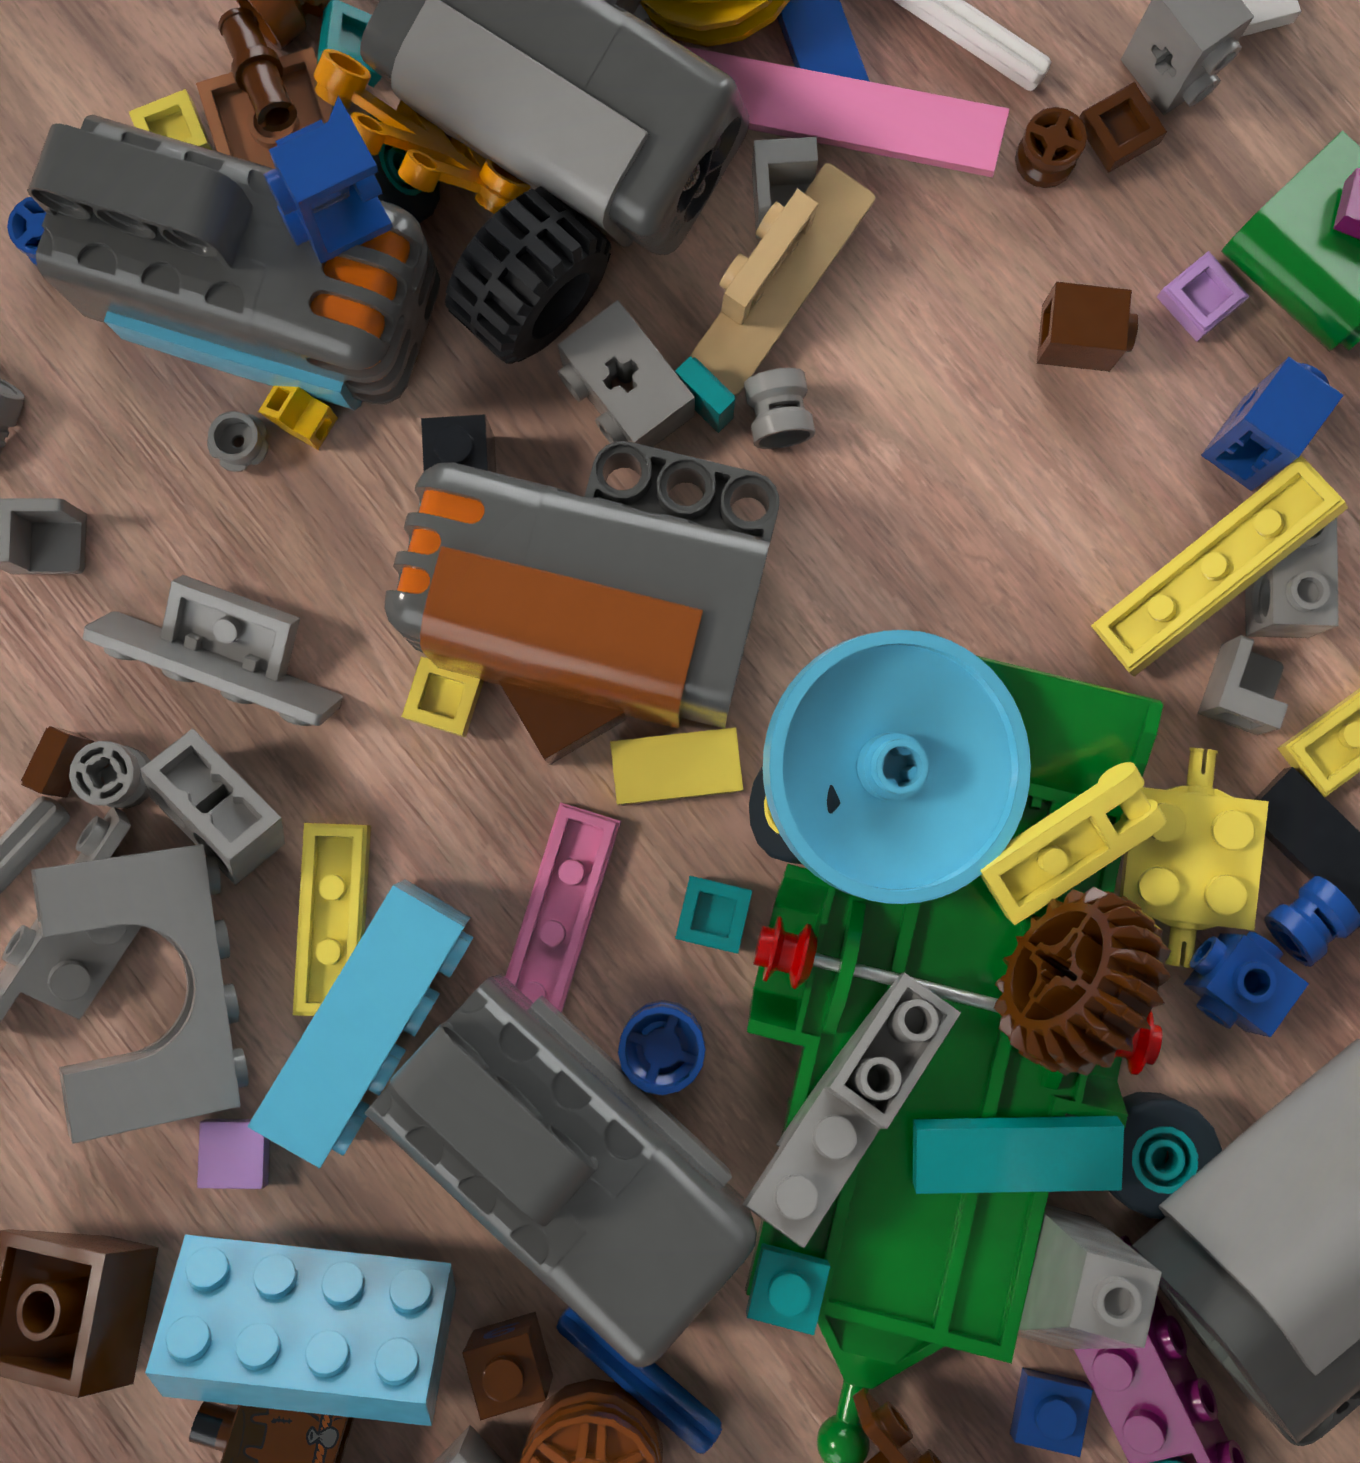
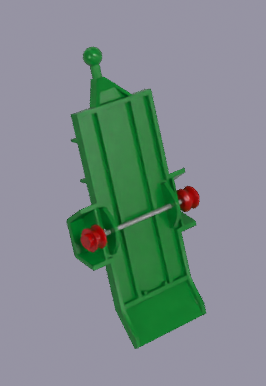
M977 656L995 672L1010 692L1022 716L1028 737L1031 761L1030 786L1022 818L1011 840L1096 785L1103 773L1118 764L1125 762L1134 763L1143 777L1157 736L1163 709L1162 701ZM1117 806L1106 813L1113 825L1120 821L1121 815L1124 812L1120 806ZM1122 856L1055 900L1064 902L1067 894L1073 889L1085 893L1092 887H1096L1102 891L1114 893ZM787 864L775 897L768 927L762 926L753 960V965L759 967L751 996L747 1032L803 1046L791 1097H788L787 1114L782 1135L837 1055L901 973L905 972L961 1012L887 1129H880L806 1246L803 1248L761 1218L745 1287L746 1295L750 1296L762 1243L825 1259L830 1264L817 1323L844 1380L836 1415L827 1418L820 1426L817 1434V1449L824 1463H864L869 1453L870 1440L862 1428L853 1395L862 1388L869 1392V1389L875 1388L943 1347L1012 1364L1049 1192L916 1194L913 1185V1119L1065 1117L1067 1113L1078 1117L1118 1116L1125 1128L1128 1114L1118 1085L1122 1058L1126 1059L1130 1074L1138 1075L1143 1070L1145 1064L1153 1065L1160 1053L1162 1028L1154 1024L1153 1013L1150 1011L1146 1020L1151 1029L1140 1028L1132 1037L1133 1051L1116 1050L1114 1062L1110 1068L1096 1064L1088 1076L1078 1072H1071L1067 1076L1058 1071L1051 1072L1019 1054V1050L1010 1044L1008 1036L999 1029L1002 1016L994 1009V1006L1003 993L997 988L995 983L1006 974L1008 967L1002 959L1014 953L1018 945L1015 936H1024L1030 929L1032 915L1014 925L1004 915L981 876L959 890L934 900L911 904H888L844 893L816 877L807 868ZM1048 904L1032 915L1039 917L1045 915Z

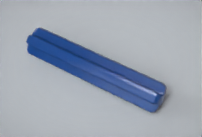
M569 1306L564 1310L556 1326L558 1332L694 1451L704 1454L712 1447L722 1431V1423L715 1414L656 1363L646 1367L633 1366Z

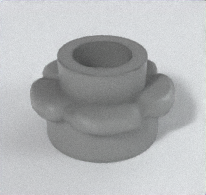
M236 411L223 413L210 425L207 440L209 453L212 457L220 460V465L224 469L232 472L245 471L248 465H258L266 457L269 449V444L265 440L267 428L255 415H246ZM237 437L244 438V444L241 447L234 446V440Z

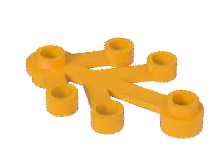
M323 50L313 74L314 79L317 81L315 87L316 94L333 106L339 95L346 109H350L352 103H355L381 122L360 112H352L350 116L371 155H378L383 143L407 151L398 170V175L407 184L424 192H433L438 181H442L477 193L475 196L476 201L493 214L516 197L530 190V185L515 178L490 159L483 158L453 137L449 140L443 130L417 114L402 100H400L395 110L368 92L366 87L371 74L360 62L337 50Z

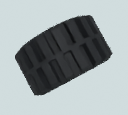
M540 186L535 190L531 189L498 210L469 242L461 254L448 282L445 306L456 319L506 364L520 362L552 343L585 308L602 281L611 255V243L583 216L572 210Z

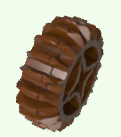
M1092 887L1085 893L1073 889L1067 894L1064 902L1051 899L1048 903L1046 914L1042 917L1031 916L1030 929L1024 936H1015L1018 945L1014 953L1002 959L1008 968L1006 974L995 983L997 988L1003 993L994 1006V1009L1002 1016L999 1029L1008 1036L1010 1044L1019 1050V1054L1051 1072L1058 1071L1065 1076L1071 1072H1078L1088 1076L1096 1064L1110 1068L1114 1062L1116 1050L1122 1049L1132 1052V1037L1140 1028L1151 1029L1146 1020L1151 1009L1165 1003L1157 991L1158 987L1166 983L1172 975L1163 966L1171 952L1162 942L1163 930L1155 924L1153 918L1142 912L1140 906L1127 897L1122 896L1120 898L1113 892L1102 891L1096 887Z

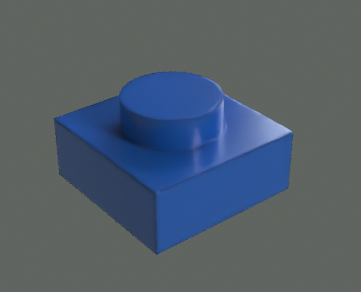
M1022 1367L1010 1428V1435L1014 1442L1080 1457L1092 1398V1388L1084 1381Z

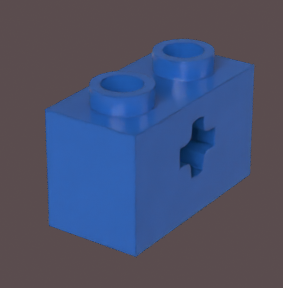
M1288 357L1242 398L1201 456L1244 487L1253 491L1299 458L1344 395L1329 385L1327 377L1320 370L1308 364L1298 363L1291 357Z

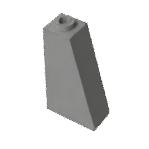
M1046 1204L1018 1336L1062 1349L1145 1348L1162 1272L1094 1217Z

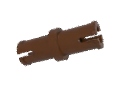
M239 7L228 10L221 16L218 22V29L224 37L233 58L231 63L233 77L238 87L247 92L256 113L257 122L259 125L261 124L262 129L270 132L282 131L294 123L297 118V110L294 104H292L281 79L283 76L281 61L277 53L267 46L259 28L258 19L250 9Z

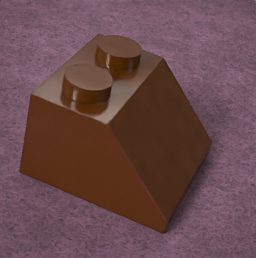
M14 1229L0 1230V1377L77 1398L134 1384L159 1247L105 1235Z

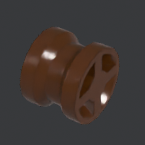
M1052 107L1043 109L1032 117L1024 131V137L1017 147L1015 156L1017 171L1025 181L1036 187L1050 188L1058 186L1068 179L1076 166L1077 160L1085 149L1087 140L1085 125L1078 115L1068 109Z

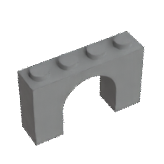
M204 844L32 869L31 874L40 936L47 938L120 925L144 926L159 933L173 945L183 962L186 973L187 989L183 1008L173 1026L156 1042L135 1052L59 1067L67 1131L72 1144L240 1107L238 1088L248 1086V1070L243 1049H233L229 1024L239 1022V1006L234 985L232 983L223 984L220 959L230 957V944L225 921L223 919L214 921L211 895L220 894L221 892L220 873L216 857L214 855L205 857Z

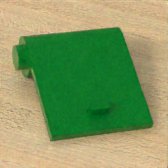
M1343 130L1257 211L1221 250L1228 259L1329 352L1339 343L1349 351L1360 341V240L1333 229L1344 183L1356 168H1360V146Z

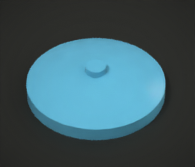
M888 630L843 641L814 658L797 674L781 696L772 714L763 749L762 768L766 800L772 819L780 836L801 864L816 877L844 893L881 903L911 904L934 900L959 890L982 874L980 870L1001 855L1015 834L1024 812L1030 786L1031 761L1027 732L1019 709L1004 683L987 664L966 648L940 636L920 631ZM830 785L834 787L840 800V805L832 814L828 812L827 795Z

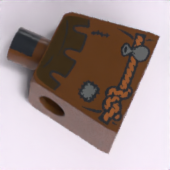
M204 1401L194 1419L189 1442L223 1452L220 1463H341L354 1418L238 1405L237 1409H233L214 1402Z

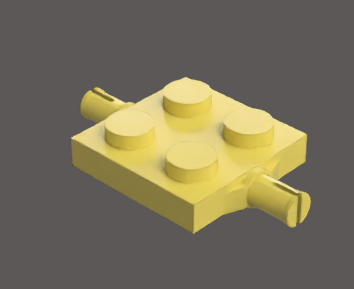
M1189 747L1190 756L1186 786L1180 785L1165 790L1146 787L1141 789L1147 800L1151 799L1157 802L1167 820L1161 830L1124 854L1119 896L1120 898L1122 896L1127 897L1140 906L1142 912L1151 918L1171 926L1168 944L1171 952L1165 964L1178 967L1182 965L1186 968H1191L1190 961L1195 951L1197 930L1220 926L1254 931L1269 801L1235 798L1218 789H1213L1218 750Z

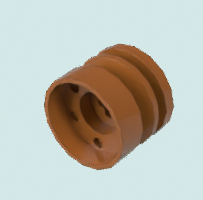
M589 1379L564 1386L543 1403L530 1426L526 1445L519 1463H662L663 1443L655 1416L619 1384Z

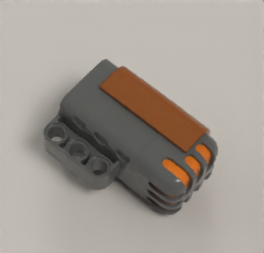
M626 441L608 444L598 452L593 462L585 496L457 463H437L422 473L414 490L419 497L418 513H408L404 525V530L409 535L408 550L397 552L393 564L394 569L399 574L397 590L386 591L384 609L388 621L416 650L424 653L437 668L500 685L498 681L559 697L623 711L625 716L675 728L680 727L682 718L725 728L779 510V494L776 486L768 477L757 472ZM619 468H630L641 476L639 482L628 490H616L610 487L606 480L609 474ZM692 483L700 488L703 492V497L696 504L681 506L673 502L668 494L677 484ZM754 498L764 506L766 514L756 521H744L733 513L731 506L739 499Z

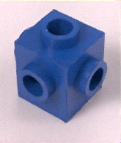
M1249 931L1247 935L1220 933L1217 938L1212 936L1203 942L1191 958L1190 967L1194 970L1184 985L1201 997L1196 1004L1198 1009L1218 1024L1231 1029L1235 1023L1245 1032L1271 1037L1309 983L1280 962L1284 954L1275 944L1263 936Z

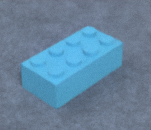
M406 879L394 884L247 1127L319 1169L331 1150L344 1156L367 1117L364 1113L370 1105L362 1101L366 1091L369 1090L377 1096L381 1094L406 1049L397 1045L396 1041L402 1031L415 1037L440 995L439 992L429 986L438 972L449 978L451 977L474 938L463 931L471 917Z
M185 1234L145 1374L163 1397L432 1426L456 1294L452 1265L446 1262Z

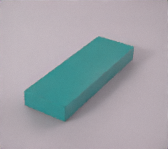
M1118 1116L913 1119V1185L916 1194L1119 1191L1122 1190L1124 1125Z

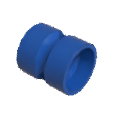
M660 1000L645 1004L632 1014L621 1033L618 1048L621 1069L632 1084L646 1093L667 1095L680 1092L695 1080L703 1067L706 1049L701 1024L692 1011L677 1002Z

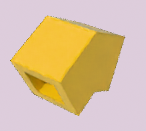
M273 386L258 410L259 413L282 430L319 450L338 419L328 405L312 397L299 387Z

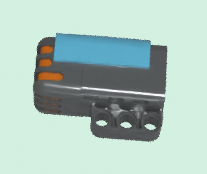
M96 115L86 116L81 129L60 123L51 125L27 189L29 195L46 212L42 223L44 231L36 250L37 268L41 275L84 317L106 323L121 339L269 386L299 387L318 400L352 410L359 408L362 401L370 404L387 405L401 397L408 387L440 287L438 269L429 251L421 226L412 214L398 205L380 200L392 222V230L361 245H356L324 263H320L309 241L298 246L295 244L277 209L278 204L263 176L264 173L274 168ZM331 197L311 206V210L315 213L342 199Z

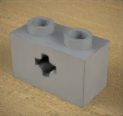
M1151 0L1121 61L1163 115H1166L1184 101L1189 107H1192L1207 97L1219 85L1221 80L1217 74L1241 51L1242 46L1238 41L1254 18V15L1242 0Z
M618 300L557 344L563 366L557 371L559 377L578 402L587 397L601 415L595 419V422L610 444L617 441H626L654 447L695 416V397ZM616 377L624 384L630 383L633 380V389L628 393L620 385L612 389L611 381Z

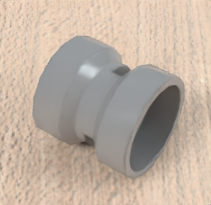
M797 368L773 369L749 377L744 382L746 402L754 408L756 417L751 425L754 446L762 449L789 447L805 442L815 435L813 416L805 410L803 402L808 391L804 371Z
M97 741L84 746L76 753L70 765L69 779L73 790L82 800L92 805L128 809L140 805L149 797L140 769L151 760L145 753L133 747L122 746L114 742ZM101 777H103L106 785L103 784Z

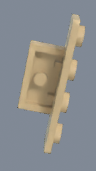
M826 163L805 193L797 188L785 207L777 201L771 206L756 230L755 235L762 240L749 258L739 253L730 264L719 286L726 290L723 296L721 312L690 356L698 359L735 397L740 395L744 389V382L754 375L872 207L875 200L874 193L833 164Z

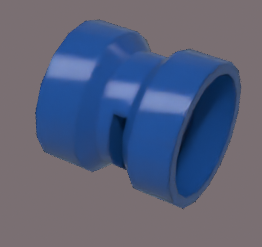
M1314 876L1299 888L1298 899L1290 905H1278L1265 916L1264 921L1272 936L1289 955L1301 964L1312 967L1327 954L1328 944L1335 938H1347L1360 927V914L1351 901L1335 885L1320 876Z

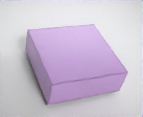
M1209 251L1165 286L1157 295L1158 300L1196 342L1250 297Z
M205 1119L200 1121L197 1188L263 1189L268 1185L270 1140L247 1127L251 1119Z

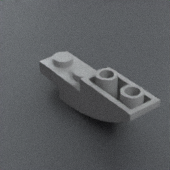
M905 972L901 973L864 1019L803 1103L776 1145L779 1149L742 1205L797 1245L804 1248L880 1129H887L961 1012Z

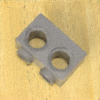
M1337 518L1245 589L1246 637L1310 638L1339 626Z
M193 728L140 769L149 797L196 845L204 844L205 855H214L216 857L219 869L234 885H237L285 844L282 818Z

